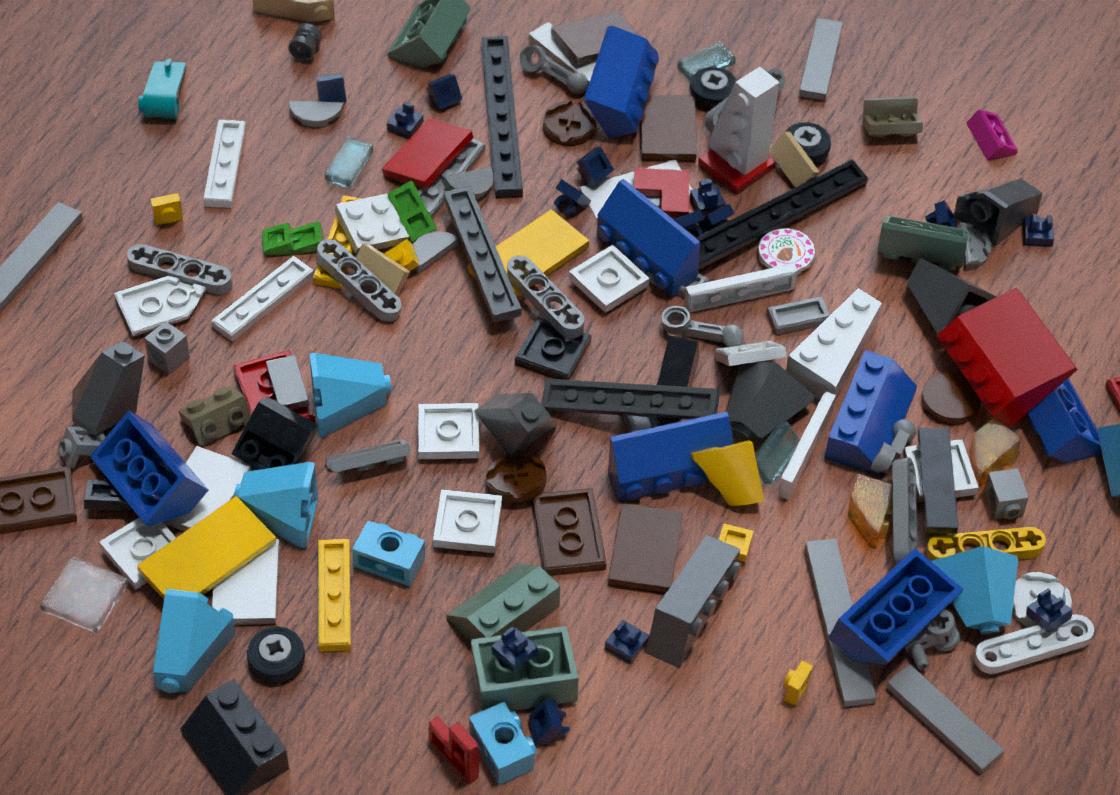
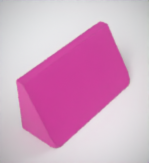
M978 109L968 120L967 125L986 159L993 160L1018 153L1017 147L998 114Z

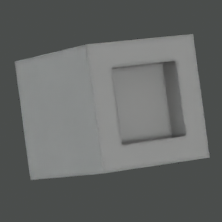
M167 321L163 322L144 338L148 360L168 375L190 358L187 336Z
M1018 468L989 472L984 493L994 520L1002 518L1014 519L1018 516H1023L1029 497Z

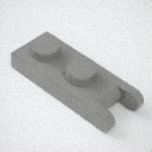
M404 439L330 456L326 459V465L333 472L356 468L357 471H365L374 468V463L386 461V464L401 462L404 460L403 456L411 455L409 443Z

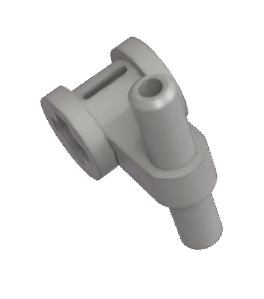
M943 610L905 646L906 651L911 653L918 669L924 670L929 666L924 649L934 646L937 650L949 651L958 645L960 635L955 627L953 615L949 611ZM937 619H940L941 625H938ZM945 636L948 637V642L945 641Z

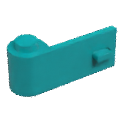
M170 58L166 59L165 62H154L143 96L139 95L138 110L143 112L144 117L178 118L179 89L186 71V63L171 62Z

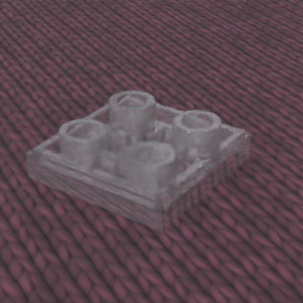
M72 556L41 601L40 608L44 612L97 633L129 585L128 578Z

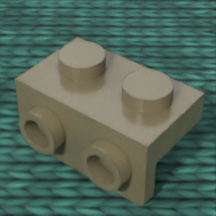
M915 96L864 99L863 125L869 135L877 138L887 137L888 134L909 137L913 136L914 133H923V122L917 114L918 99Z
M232 386L219 388L213 392L212 396L203 400H193L186 405V408L178 411L182 422L193 430L196 441L200 446L246 426L251 417L245 396Z

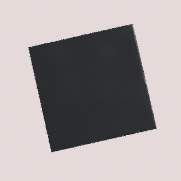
M538 317L515 357V365L555 379L570 380L591 343V335L583 332L576 338L564 337L548 320Z

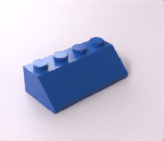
M612 25L607 26L584 98V102L608 138L637 132L644 106L648 99L650 86L653 82L656 66L659 62L658 52L651 46L648 39Z
M625 179L620 180L597 214V234L603 241L614 245L643 273L646 274L649 271L653 275L656 286L665 290L673 297L678 294L681 286L687 287L696 281L700 241Z
M867 350L864 351L828 437L825 459L880 477L883 476L881 471L876 473L870 470L871 465L884 442L891 446L894 439L893 425L897 421L905 419L917 389V385L894 359Z
M1069 378L1028 412L1031 419L1029 424L1033 431L1040 435L1043 441L1041 447L1050 458L1055 457L1068 463L1102 454L1098 430Z
M129 410L90 456L145 525L149 527L189 514L209 491L154 425Z
M722 412L610 437L608 475L618 502L628 499L636 500L650 494H662L673 489L686 486L694 487L700 483L709 482L704 471L691 459L690 453L734 444L728 413Z
M915 548L838 618L828 639L852 660L886 665L959 596L964 589Z

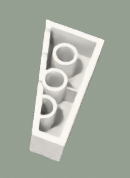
M761 67L735 82L707 143L730 166L736 168L744 175L766 162L770 151L780 82Z

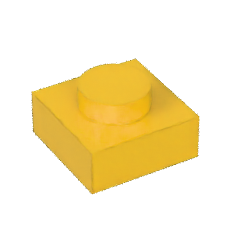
M178 193L150 199L156 226L183 220Z
M407 239L384 253V255L409 271L420 265L414 246Z
M723 524L719 540L741 549L738 561L746 562L754 531Z
M801 660L796 671L790 669L783 683V687L787 688L785 702L797 706L810 683L813 665Z

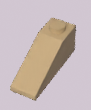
M252 0L253 11L304 22L335 19L334 0Z

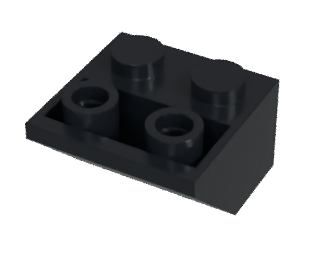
M266 397L257 403L231 455L258 470L298 464L307 451L319 425Z

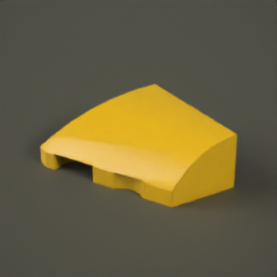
M748 440L720 448L712 447L690 453L691 459L700 466L707 475L706 478L712 485H715L729 506L747 505L764 501L752 441Z

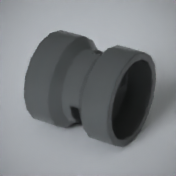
M301 24L288 46L291 55L301 61L311 60L316 47L322 40L320 30L311 24Z

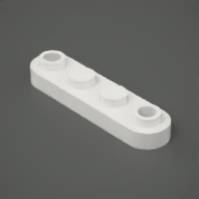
M1074 614L1070 620L1051 632H1047L1040 625L1005 634L981 642L976 648L974 662L977 668L984 673L996 674L1087 646L1094 634V626L1085 616ZM1072 633H1077V634H1079L1080 636H1079V637L1074 636ZM986 658H990L994 660V662L986 660Z

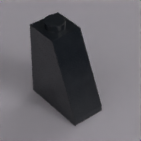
M669 335L657 385L692 386L700 357L698 341Z

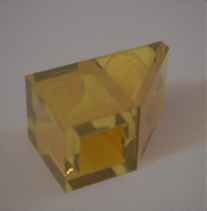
M992 418L974 433L970 448L971 466L979 488L986 483L989 472L1000 471L1006 465L1008 467L1013 465L1020 455L1018 449L1021 438L995 418Z
M858 475L847 516L868 546L876 549L879 538H886L890 521L885 520L886 514H893V496H891L893 484Z

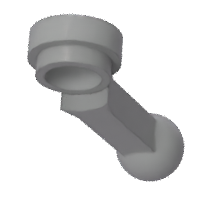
M528 45L522 49L519 60L524 70L529 72L544 70L566 83L568 89L574 94H581L587 89L588 79L584 74L572 73L557 64L550 56H546L545 51L540 46ZM536 51L539 61L534 66L531 62V56Z
M682 306L668 307L661 315L662 326L670 334H682V337L722 342L727 347L738 346L744 339V333L739 326L733 324L720 326L693 321L690 319L689 311ZM672 320L683 321L681 324L673 325L669 323Z
M901 419L893 425L894 439L891 446L885 442L882 444L870 470L876 473L880 471L886 473L889 466H893V461L900 458L906 443L913 440L916 435V427L910 420Z

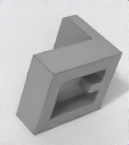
M67 427L63 438L58 443V453L66 466L75 468L79 455L91 456L106 437L103 432L94 436L83 427Z

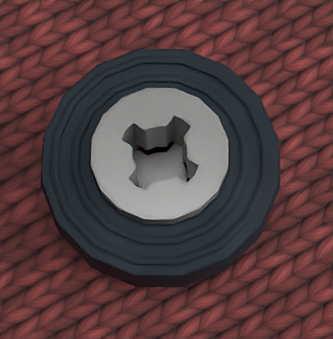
M716 66L704 67L692 76L689 89L691 96H695L697 104L713 109L730 95L737 80L730 71Z
M799 122L786 129L785 132H791L814 165L821 163L827 158L831 149V139L826 129L811 122Z
M276 626L263 629L256 633L249 642L247 649L249 668L256 677L266 682L278 683L291 679L302 669L305 651L302 640L297 633L288 628ZM273 651H278L273 655L270 654Z

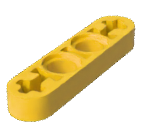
M1035 527L938 535L929 540L926 558L933 561L965 551L962 546L971 543L977 547L985 546L1016 555L1018 560L1031 559L1042 554L1046 537L1040 529ZM1027 539H1030L1031 542H1032L1033 544H1036V545H1035V546H1031V543L1028 542V541H1026V540H1027ZM998 540L1004 541L1008 544L1009 548L1007 550L996 549L993 542ZM936 548H941V551L946 553L940 554V551L936 550Z

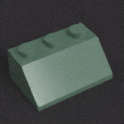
M464 0L421 1L414 8L387 55L392 59L423 68L433 63H441L447 56L446 51L448 47L456 41L458 30L466 24V17L471 7Z
M885 215L877 252H883V257L898 260L900 256L909 257L911 262L916 264L922 258L926 261L939 263V267L943 269L955 270L956 266L962 267L969 230Z
M518 563L448 613L447 619L470 642L471 639L502 635L511 627L517 628L520 632H526L560 607V585L540 566Z
M567 626L521 632L538 646V655L515 672H512L492 654V645L501 639V635L471 639L476 688L481 711L505 702L509 711L538 707L545 699L556 700L557 704L578 701L579 678Z

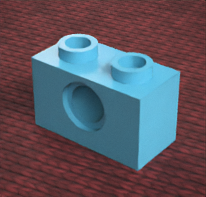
M367 521L352 548L353 566L411 586L426 558L425 540L411 533L405 534L394 530L386 524Z
M505 702L469 717V734L479 744V752L498 785L534 770V756L537 755L532 739L530 737L525 738L521 731L522 725L515 711L510 712ZM508 740L510 743L501 744L499 741Z

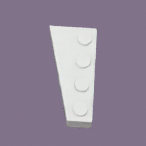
M858 288L788 356L786 371L808 389L815 398L821 400L826 392L836 395L837 398L851 370L854 369L859 355L866 347L878 324L882 303Z

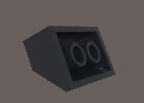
M235 679L205 695L180 728L184 737L226 795H247L289 770L287 749Z

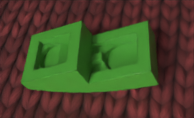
M413 181L388 193L412 242H415L419 237L437 230Z
M319 221L294 229L287 222L262 230L263 248L266 255H296L317 251L318 244L324 240L323 228Z

